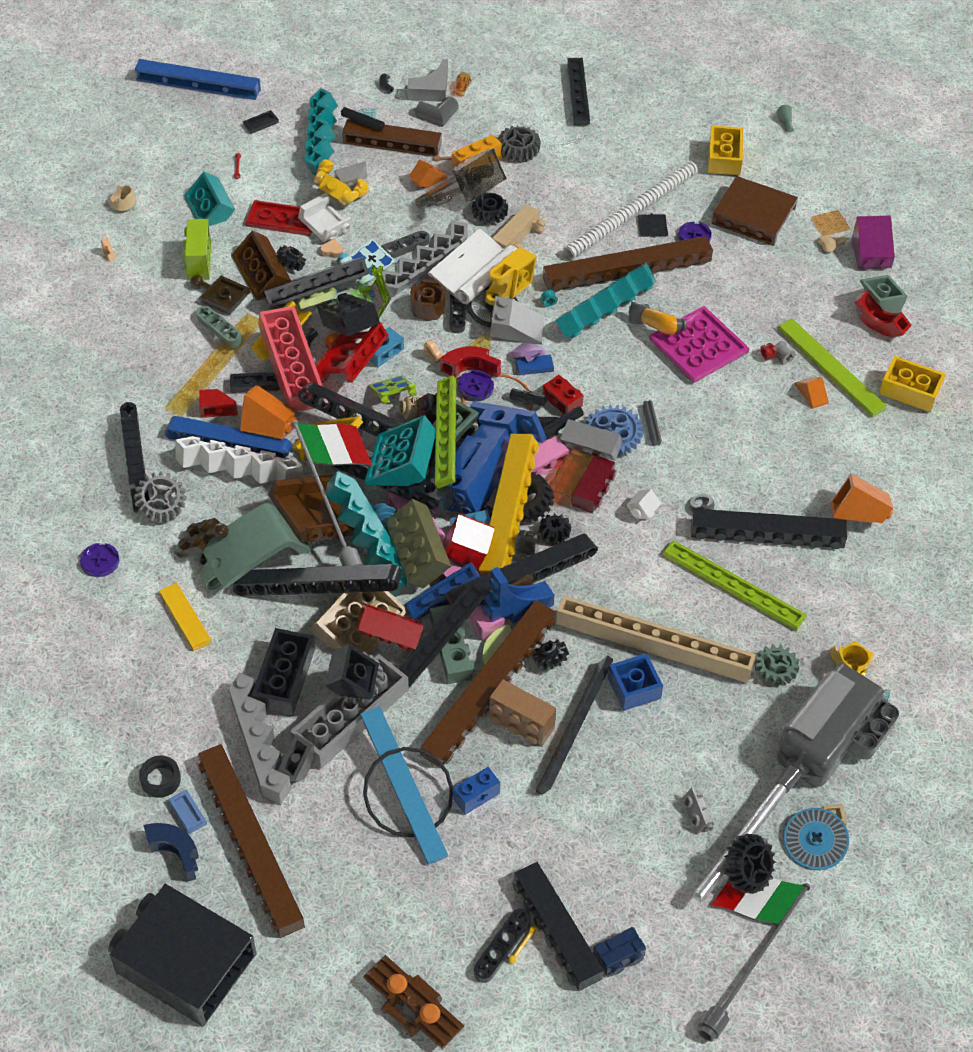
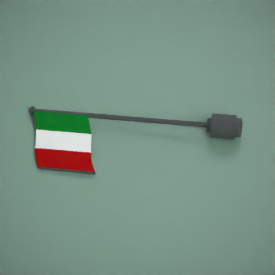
M773 878L769 881V886L764 887L763 891L750 894L742 893L732 888V884L727 882L710 905V908L728 910L754 921L777 925V927L722 1007H710L699 1023L697 1032L706 1041L713 1042L714 1039H717L728 1024L729 1017L726 1008L805 892L810 890L808 883L799 885Z

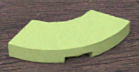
M509 624L495 630L486 640L482 653L483 667L512 631Z

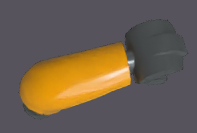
M631 301L628 311L631 323L638 325L646 324L668 335H674L680 330L686 331L687 322L685 318L680 320L674 315L650 309L648 304L643 305Z

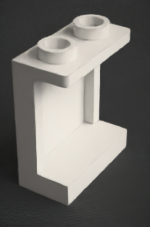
M326 193L300 206L298 217L324 243L335 239L343 233H347L351 228L352 222L350 216L344 219L329 205L330 196Z

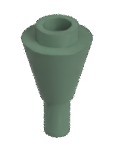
M781 105L776 113L786 125L787 131L793 132L792 107L790 105Z

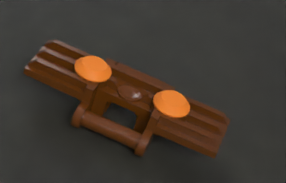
M384 955L363 976L373 988L387 999L381 1007V1011L384 1014L387 1013L403 1027L410 1038L421 1030L443 1050L465 1027L440 1004L442 997L419 975L412 977L405 973L388 956ZM396 1003H399L401 1006L406 1004L415 1013L414 1025L393 1007Z

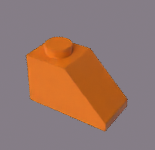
M420 159L409 174V177L413 179L412 183L419 188L421 186L429 188L448 177L440 168Z

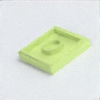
M335 286L302 297L299 302L300 308L303 309L335 298L337 292Z

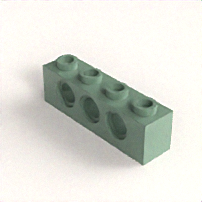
M451 605L430 608L432 627L436 625ZM463 627L455 633L440 652L448 684L472 680V672H475L474 662L469 660L468 657L470 655L469 645L464 643L466 636Z

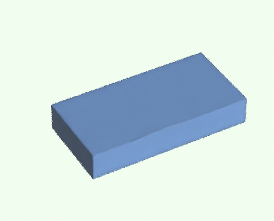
M187 790L168 799V803L188 835L207 825V821Z

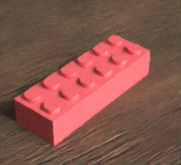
M291 306L259 312L258 326L285 404L294 411L313 408L299 400L298 392L309 382L322 386L295 307Z

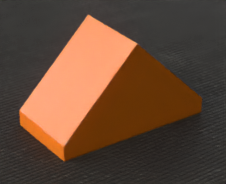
M809 377L795 382V385L812 409L829 403L823 377Z

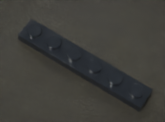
M567 58L574 125H590L583 58Z
M473 580L399 668L408 677L409 687L416 682L488 595Z

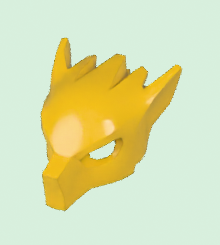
M853 641L844 647H839V649L833 646L829 650L836 667L838 664H845L863 676H866L874 657L873 651L865 649L857 641Z

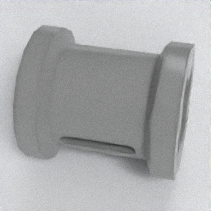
M779 341L774 345L776 355L782 359L783 364H787L794 359L796 353L790 350L784 341Z

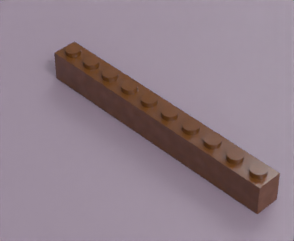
M707 236L546 265L543 266V280L547 290L560 291L562 289L616 280L626 276L627 273L647 263L652 273L685 266L689 267L701 263L705 264L712 261L713 249Z
M538 600L532 604L421 745V749L437 757L442 764H448L454 756V750L462 747L468 732L472 733L478 724V719L480 717L484 718L488 713L490 696L504 679L511 683L513 674H518L523 667V661L530 659L534 653L533 648L543 642L546 636L544 634L547 630L551 631L556 624V612ZM420 753V756L424 757L425 759L439 767V765L433 759Z
M222 744L199 752V762H196L199 772L206 775V779H204L208 791L212 790L214 793L212 799L215 807H220L222 810L220 813L221 820L224 825L228 824L230 830H227L232 842L236 841L238 845L236 852L239 859L245 860L246 865H244V869L248 878L252 877L255 882L252 883V887L256 896L261 895L263 901L260 904L265 914L269 913L271 917L269 924L273 933L278 932L279 937L282 938L305 928L304 918Z

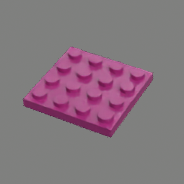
M705 306L682 317L687 322L686 331L680 330L674 335L656 331L649 336V340L693 383L749 353V347Z

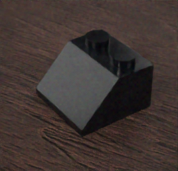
M351 644L332 651L325 687L339 696L370 700L373 698L379 663Z

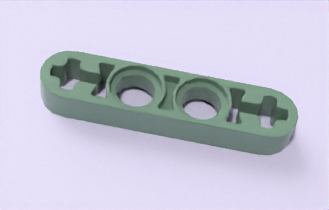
M201 306L196 310L198 321L226 345L234 348L242 344L241 333L212 308Z

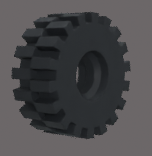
M531 472V485L528 486L527 496L530 494L536 495L531 502L524 503V516L522 521H520L523 523L524 520L527 523H531V519L535 522L539 521L538 517L540 516L544 518V513H549L551 510L549 506L554 504L552 500L555 499V495L552 493L554 492L544 477L540 474L536 475L535 472Z

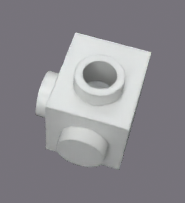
M652 489L638 491L627 504V507L637 520L649 519L655 514L654 511L661 505V502Z

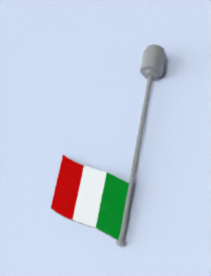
M293 420L291 425L295 427L343 546L341 553L338 555L342 566L363 565L357 549L351 546L347 547L314 466V464L330 466L358 464L372 467L373 465L356 426L346 424L311 425Z

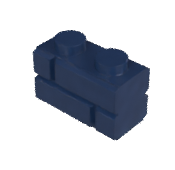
M634 927L628 928L595 945L593 948V954L606 976L611 973L613 975L621 973L625 966L631 963L632 965L640 963L646 953V946L641 938H639Z

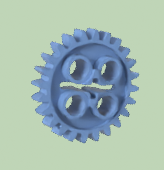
M610 404L609 409L602 406V411L595 409V414L590 413V419L586 418V425L620 434L623 441L618 454L620 453L623 457L625 456V451L631 453V448L637 449V444L641 443V438H643L641 419H638V414L632 413V409L626 411V406L622 409H619V405L612 408Z

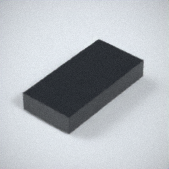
M270 110L243 121V126L250 134H253L279 123V119Z

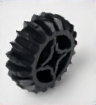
M746 833L736 836V840H732L731 846L726 848L728 854L724 856L726 863L723 866L727 868L724 874L729 876L727 882L732 884V888L742 893L754 894L763 891L764 887L769 886V881L773 879L772 872L776 871L773 868L776 861L773 860L775 853L771 851L772 845L768 843L767 839L762 838L758 834Z

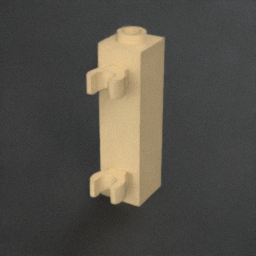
M526 204L492 239L504 249L508 245L522 248L523 244L520 242L533 228L539 233H543L546 230L543 227L546 221L540 219V210Z

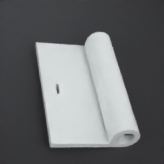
M479 228L429 271L428 274L461 303L469 304L493 282L488 279L490 270L518 248L512 245H508L505 249L502 248Z

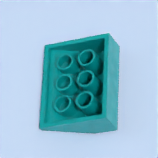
M425 415L378 434L371 458L373 466H369L364 482L366 485L409 486L414 483H420L425 479L436 436V429Z

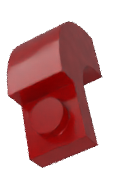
M867 290L862 292L854 301V304L862 313L859 317L866 326L884 336H903L912 326L902 312L889 313L884 311Z
M466 346L456 348L440 358V371L450 376L453 375L455 378L461 372L471 369L481 370L495 377L501 374V360L489 356V349L483 347Z

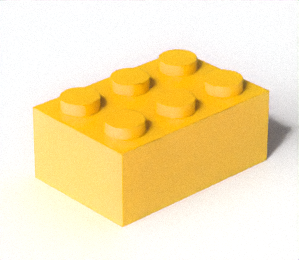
M711 125L708 173L741 174L744 128Z
M894 356L883 378L879 394L931 413L942 389L946 374Z

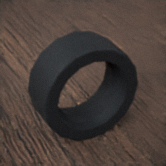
M159 755L147 759L142 764L139 770V779L144 792L149 796L161 798L173 794L178 789L181 783V774L175 760L168 756ZM157 768H167L172 771V778L165 784L153 785L148 782V775Z

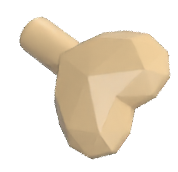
M821 236L817 239V242L825 252H832L836 249L837 244L845 243L846 238L845 236L837 238Z

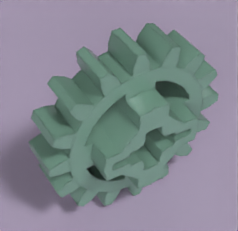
M772 644L771 649L765 646L763 651L758 652V657L755 660V671H759V678L765 677L764 682L771 680L772 685L779 682L783 686L784 681L789 684L791 679L796 678L800 667L798 665L799 659L795 658L796 653H789V647L785 650L782 649L781 644L778 648Z

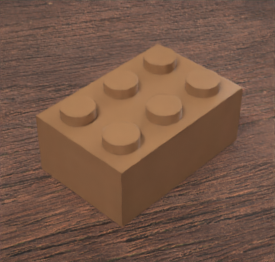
M503 679L490 696L489 718L494 724L508 728L514 735H521L529 743L542 747L555 729L557 708Z

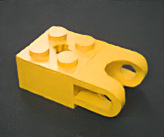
M519 247L512 251L505 259H502L489 272L488 279L493 281V283L486 292L485 301L490 305H494L495 298H492L494 295L497 294L499 297H510L513 299L527 288L533 280L537 255Z

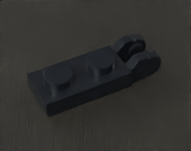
M258 372L230 375L231 392H247L254 386H259L269 391L280 390L275 373Z

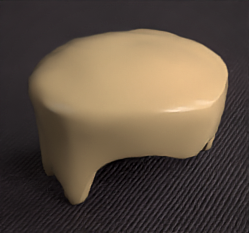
M117 185L116 191L109 199V206L116 211H127L137 202L134 191L128 185Z

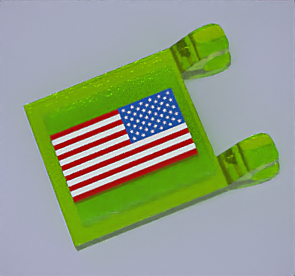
M373 265L370 272L376 278L372 286L368 285L367 288L362 284L359 292L365 297V300L374 303L380 319L391 297L382 275L383 267L379 266L376 269L375 265Z

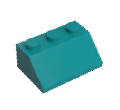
M204 171L184 195L195 218L208 219L209 226L227 221L236 210L219 178Z

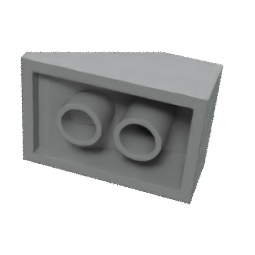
M495 296L489 336L531 344H542L545 316L514 299Z

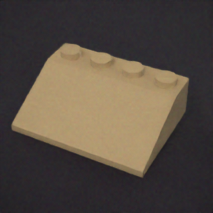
M389 591L341 593L309 630L324 644L334 650L351 644L361 652L365 651L369 655L381 641L375 635H372L371 638L361 635L355 626L363 603L404 616L408 610Z

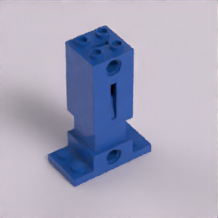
M476 401L472 402L470 408L476 410L479 414L477 420L479 429L474 436L467 435L455 453V482L449 484V486L453 487L455 502L447 508L448 511L464 514L482 511L500 483L511 434H532L537 442L543 443L545 441L546 435L536 411Z

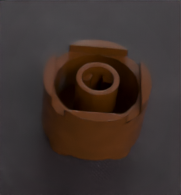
M433 280L420 281V284L412 286L410 301L413 316L424 320H438L445 311V289L440 286V283Z

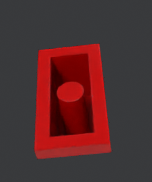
M219 389L199 390L201 418L238 416L237 403Z

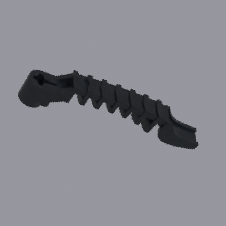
M126 402L120 407L121 425L133 511L139 512L138 509L141 506H135L137 500L134 499V495L137 494L135 491L136 487H140L139 482H145L146 473L137 407L132 402ZM148 490L144 496L146 502L150 501Z

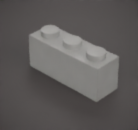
M569 419L560 438L561 442L571 451L577 449L585 455L591 456L593 454L613 461L616 460L623 441L620 434Z

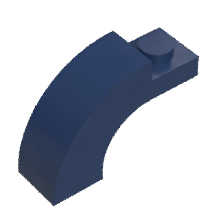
M150 823L143 825L151 853L170 851L176 854L182 861L187 881L195 880V871H198L195 859L199 858L193 839L184 830L171 824Z

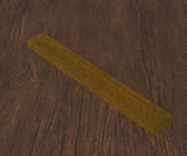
M247 313L235 327L241 333L242 344L233 348L222 341L170 401L167 409L183 416L199 398V390H205L259 328V318Z

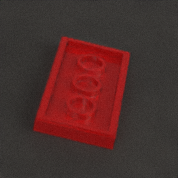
M254 200L245 222L247 227L311 236L312 231L298 218L300 211L298 206Z

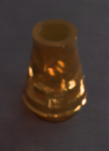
M462 72L456 78L455 94L458 96H464L472 82L471 76L468 73Z

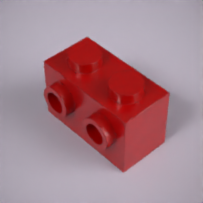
M559 374L543 385L542 395H546L547 401L561 413L566 414L577 406H583L584 395Z

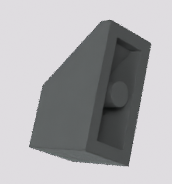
M295 734L278 771L290 776V779L294 782L305 779L314 761V744Z

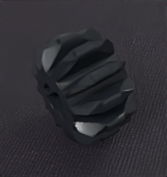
M554 512L553 516L547 514L545 518L541 519L539 534H541L542 540L546 539L547 544L554 541L556 545L558 541L562 543L565 539H569L572 527L568 518H564L563 514L557 516Z

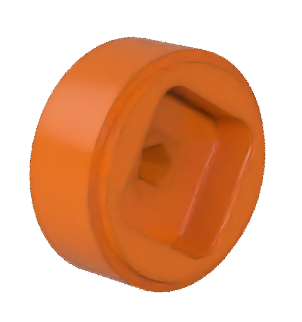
M328 335L325 338L326 348L329 349L340 335Z

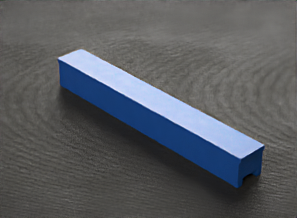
M138 59L135 67L137 72L136 81L256 100L259 92H261L260 78Z

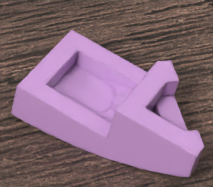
M522 343L512 350L510 354L513 358L525 356L529 362L539 355L546 354V351L538 345Z

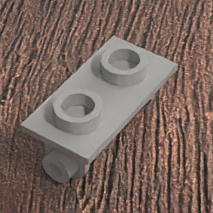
M691 787L683 796L682 801L695 834L698 835L703 829L706 831L713 830L714 822L709 811H702L707 809L703 794L698 790L694 791V788Z

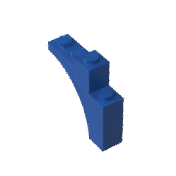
M499 567L491 569V578L489 579L490 591L483 600L481 609L483 614L488 616L492 622L505 617L509 618L512 624L521 620L536 600L547 607L554 606L555 594L546 581L527 586H515L508 584Z

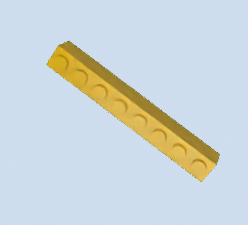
M511 434L490 521V526L494 527L488 553L479 568L482 575L490 573L491 569L496 567L500 569L511 564L512 556L515 554L516 538L520 534L519 525L524 516V503L527 502L528 486L531 485V472L535 468L534 459L539 450V444L532 434Z

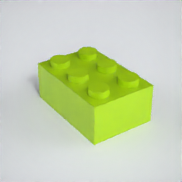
M187 219V227H184L186 239H183V247L186 250L182 252L183 262L186 261L184 264L185 274H188L189 280L194 275L201 276L203 280H210L212 242L208 219Z

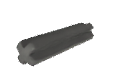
M645 400L643 402V410L651 443L653 446H659L662 439L653 402Z

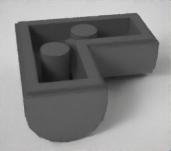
M451 96L446 97L438 107L420 101L415 110V117L443 127L459 109L457 100Z

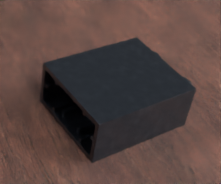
M165 883L156 895L148 893L141 900L136 910L138 918L130 929L121 928L115 933L108 946L109 955L114 970L118 975L204 1027L256 956L254 937L252 934Z

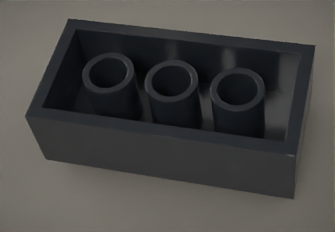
M342 293L336 299L321 302L322 304L317 306L323 326L346 336L380 324L374 303L354 295Z
M275 628L252 692L253 699L265 703L266 711L290 716L294 715L316 649L314 635Z

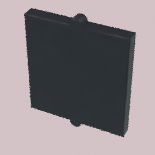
M650 213L638 215L640 237L656 238L668 236L665 214Z

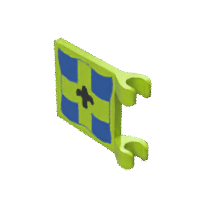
M403 375L369 384L370 389L380 398L382 404L390 403L387 395L405 390L408 391L410 396L418 395L415 390L416 384L411 383Z

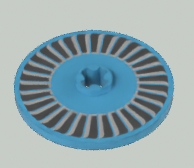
M808 808L796 813L787 823L784 832V845L789 856L799 865L811 870H827L839 864L845 857L849 847V833L844 822L836 814L822 808ZM813 835H814L815 837H818V836L821 837V838H820V843H819L818 841H815V842L812 841Z

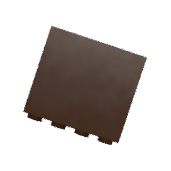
M736 176L713 212L712 224L774 246L778 233L792 210L796 209L798 197Z
M335 474L319 476L324 491H326L327 483ZM315 477L276 480L273 482L268 496L301 543L339 538ZM328 500L343 537L353 536L354 528L338 521L341 505Z

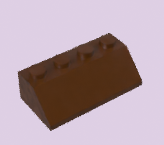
M252 230L232 253L233 259L256 300L265 298L264 289L291 281L283 264L278 262L279 259L276 258V252L267 236Z

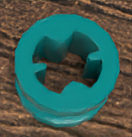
M547 290L540 296L545 307L553 306L558 301L553 290Z

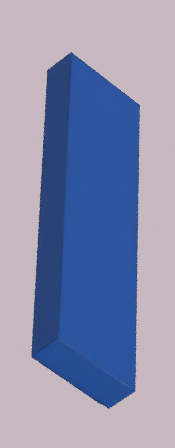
M470 562L407 602L405 606L412 619L417 621L429 614L430 608L440 607L446 603L445 596L448 591L480 576L474 565Z

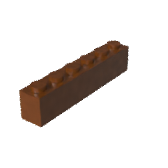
M350 119L346 120L342 131L343 144L432 157L439 155L442 145L441 132L385 125V128L379 131Z

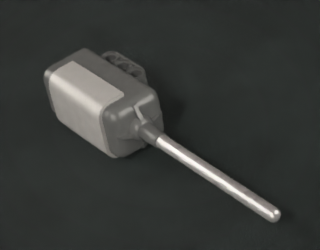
M838 664L834 671H828L784 728L778 745L777 759L786 769L776 782L775 787L737 836L746 833L755 834L799 778L815 787H821L829 780L849 751L861 759H870L894 728L899 716L898 708L884 700V690L879 685L845 664ZM727 850L694 892L693 896L698 902H704L724 876L727 868L723 864L726 863L724 856L728 854Z

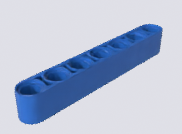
M172 416L165 430V436L172 440L194 436L199 437L202 442L210 443L211 440L223 442L225 446L235 448L236 445L251 448V452L260 453L261 450L276 453V457L285 459L292 447L291 441L286 438L279 439L240 431L239 428L180 416Z

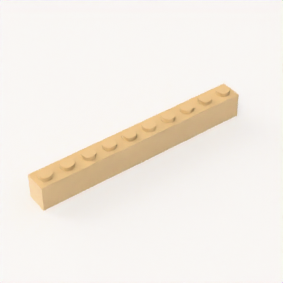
M564 595L557 610V625L741 682L748 683L756 657L754 653Z

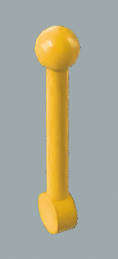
M533 925L530 928L529 933L515 953L508 957L509 964L516 963V957L536 932L537 927Z

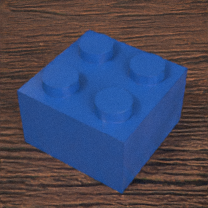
M647 653L609 665L608 680L623 711L661 699L663 684Z

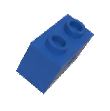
M489 767L453 787V800L465 815L500 794V781Z

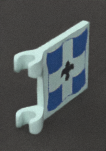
M370 239L348 257L340 261V263L360 256L364 257L369 274L361 277L358 286L362 289L378 277L382 270H387L396 262L373 239Z

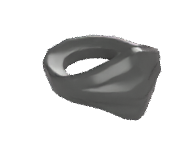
M697 495L691 498L690 501L691 511H693V508L714 510L715 507L714 500L708 495ZM698 499H706L709 501V503H707V505L698 506L697 504H695V501Z

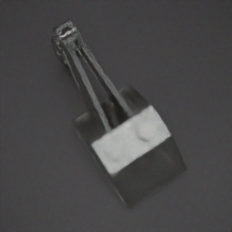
M494 148L475 154L456 164L453 169L454 177L416 198L414 201L417 208L423 206L431 207L433 205L441 206L450 202L453 196L463 194L466 202L473 201L506 180L507 178ZM458 182V188L452 189L445 193L440 192L443 189Z

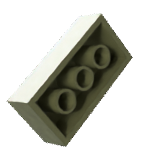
M412 499L385 521L408 583L424 589L451 567L427 505Z

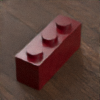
M597 455L593 456L573 494L572 506L590 513H594L596 507L599 508L601 506L602 495L607 494L610 487L609 482L610 480L614 481L617 470H614V461Z

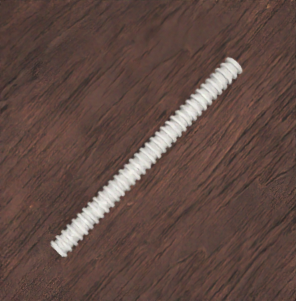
M688 161L669 174V176H666V178L594 226V228L588 230L587 233H584L565 246L564 252L566 256H570L571 260L575 259L627 221L634 218V216H637V214L697 174L698 169L695 163Z

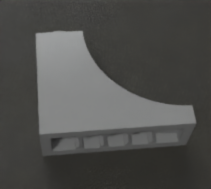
M442 59L440 66L429 75L419 78H408V85H405V94L408 95V100L442 102L446 98L448 59Z

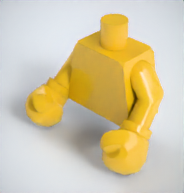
M324 159L319 163L317 174L314 178V184L319 186L318 192L326 193L332 200L343 206L368 193L369 184L363 179H358L352 191L346 184L329 175L334 165L332 161Z

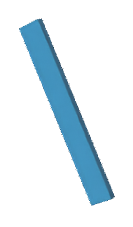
M380 706L360 713V717L379 757L387 751L399 748ZM398 752L388 755L381 763L427 864L430 865L447 858L448 853L402 753Z

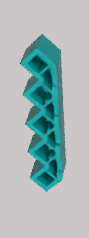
M322 88L309 100L311 107L308 111V139L305 144L306 155L304 156L305 163L315 176L319 163L324 159L329 160L330 156L334 153L330 143L336 137L331 128L337 122L333 111L338 105L331 92Z
M647 263L627 273L626 276L614 281L605 289L590 296L589 299L574 306L570 311L563 313L556 319V322L565 338L569 336L574 338L580 335L581 330L588 324L593 326L600 322L599 319L602 315L606 313L610 315L618 310L617 307L625 301L629 303L635 300L638 292L642 290L647 292L652 289L656 279Z
M337 471L327 483L326 496L328 500L341 505L338 521L354 528L351 543L368 551L365 565L395 564L402 569L398 588L395 591H389L396 597L407 586L408 581L393 541L356 480Z

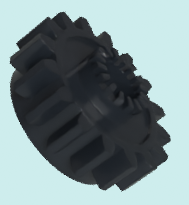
M484 193L476 197L475 201L472 202V214L474 218H478V222L483 220L484 224L487 222L493 224V221L499 223V219L505 220V216L508 215V204H506V199H503L502 196L496 193Z

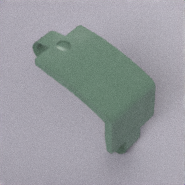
M264 503L227 526L229 529L227 537L223 539L213 537L210 539L203 551L207 562L199 570V575L208 590H215L221 585L227 588L254 567L286 547L296 550L299 554H309L312 542L301 543L277 507Z

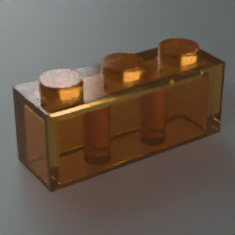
M572 449L569 455L565 456L563 466L558 468L554 482L551 481L549 483L554 491L552 492L555 495V499H552L554 502L570 507L573 494L593 456Z

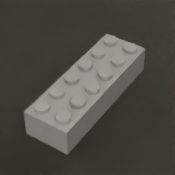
M380 654L376 655L374 660L378 659L380 666H382L384 680L381 689H378L377 695L373 694V698L371 700L365 699L364 703L361 700H357L354 704L353 700H349L346 703L344 698L339 700L337 694H332L290 731L291 740H293L295 734H298L314 744L313 762L320 768H323L366 729L360 713L378 706L381 707L384 713L409 690L408 677Z

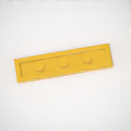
M176 582L159 590L163 601L192 650L195 651L212 643L211 638L178 583Z

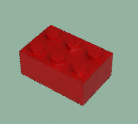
M363 603L355 625L359 630L358 632L363 636L371 638L372 635L378 636L377 638L381 642L391 644L392 641L397 643L399 648L410 651V648L416 649L424 627L419 621Z

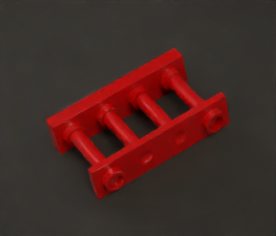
M380 322V324L372 326L369 331L358 332L350 336L340 334L316 365L321 383H324L331 374H342L347 383H353L389 336L382 323ZM349 350H353L350 355H346Z

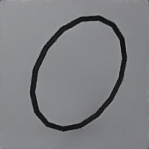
M401 747L387 751L373 762L365 776L363 797L369 815L379 827L395 836L413 838L415 837L414 834L396 832L383 825L371 811L367 789L369 777L375 766L388 755L401 751L422 753L439 765L446 775L450 790L448 806L441 819L434 824L435 827L444 822L452 807L453 785L448 770L437 757L423 749Z

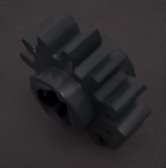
M283 245L276 252V258L279 259L278 262L290 270H302L306 264L303 254L294 247L289 246L287 248L286 245Z
M559 639L555 642L549 640L544 644L542 643L540 649H535L536 653L533 654V658L538 668L542 667L543 670H546L549 667L553 669L554 667L561 666L562 661L567 660L566 656L569 655V651L564 641L560 643Z

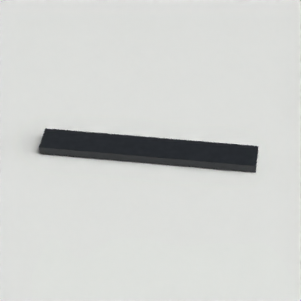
M607 655L598 663L536 789L537 793L542 795L552 788L609 671V665L613 663V658Z

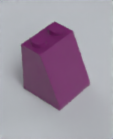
M891 215L857 216L851 241L858 269L892 268L895 253Z

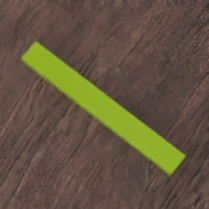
M793 318L778 326V330L871 417L886 410L887 405Z
M453 375L437 381L435 485L438 489L455 482L456 378Z
M674 540L663 552L665 558L795 631L799 629L807 617L805 613Z

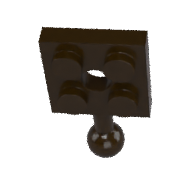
M194 275L190 279V285L193 288L207 290L201 296L202 302L230 315L250 294L249 287L222 275L212 285L204 282L203 278L199 275Z
M216 518L192 523L186 529L187 533L184 538L178 542V548L174 554L182 558L203 552L211 538L223 539L227 537L229 529L227 525L220 523Z

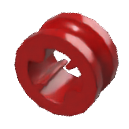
M767 343L760 347L761 355L765 360H769L770 357H776V350L772 343Z

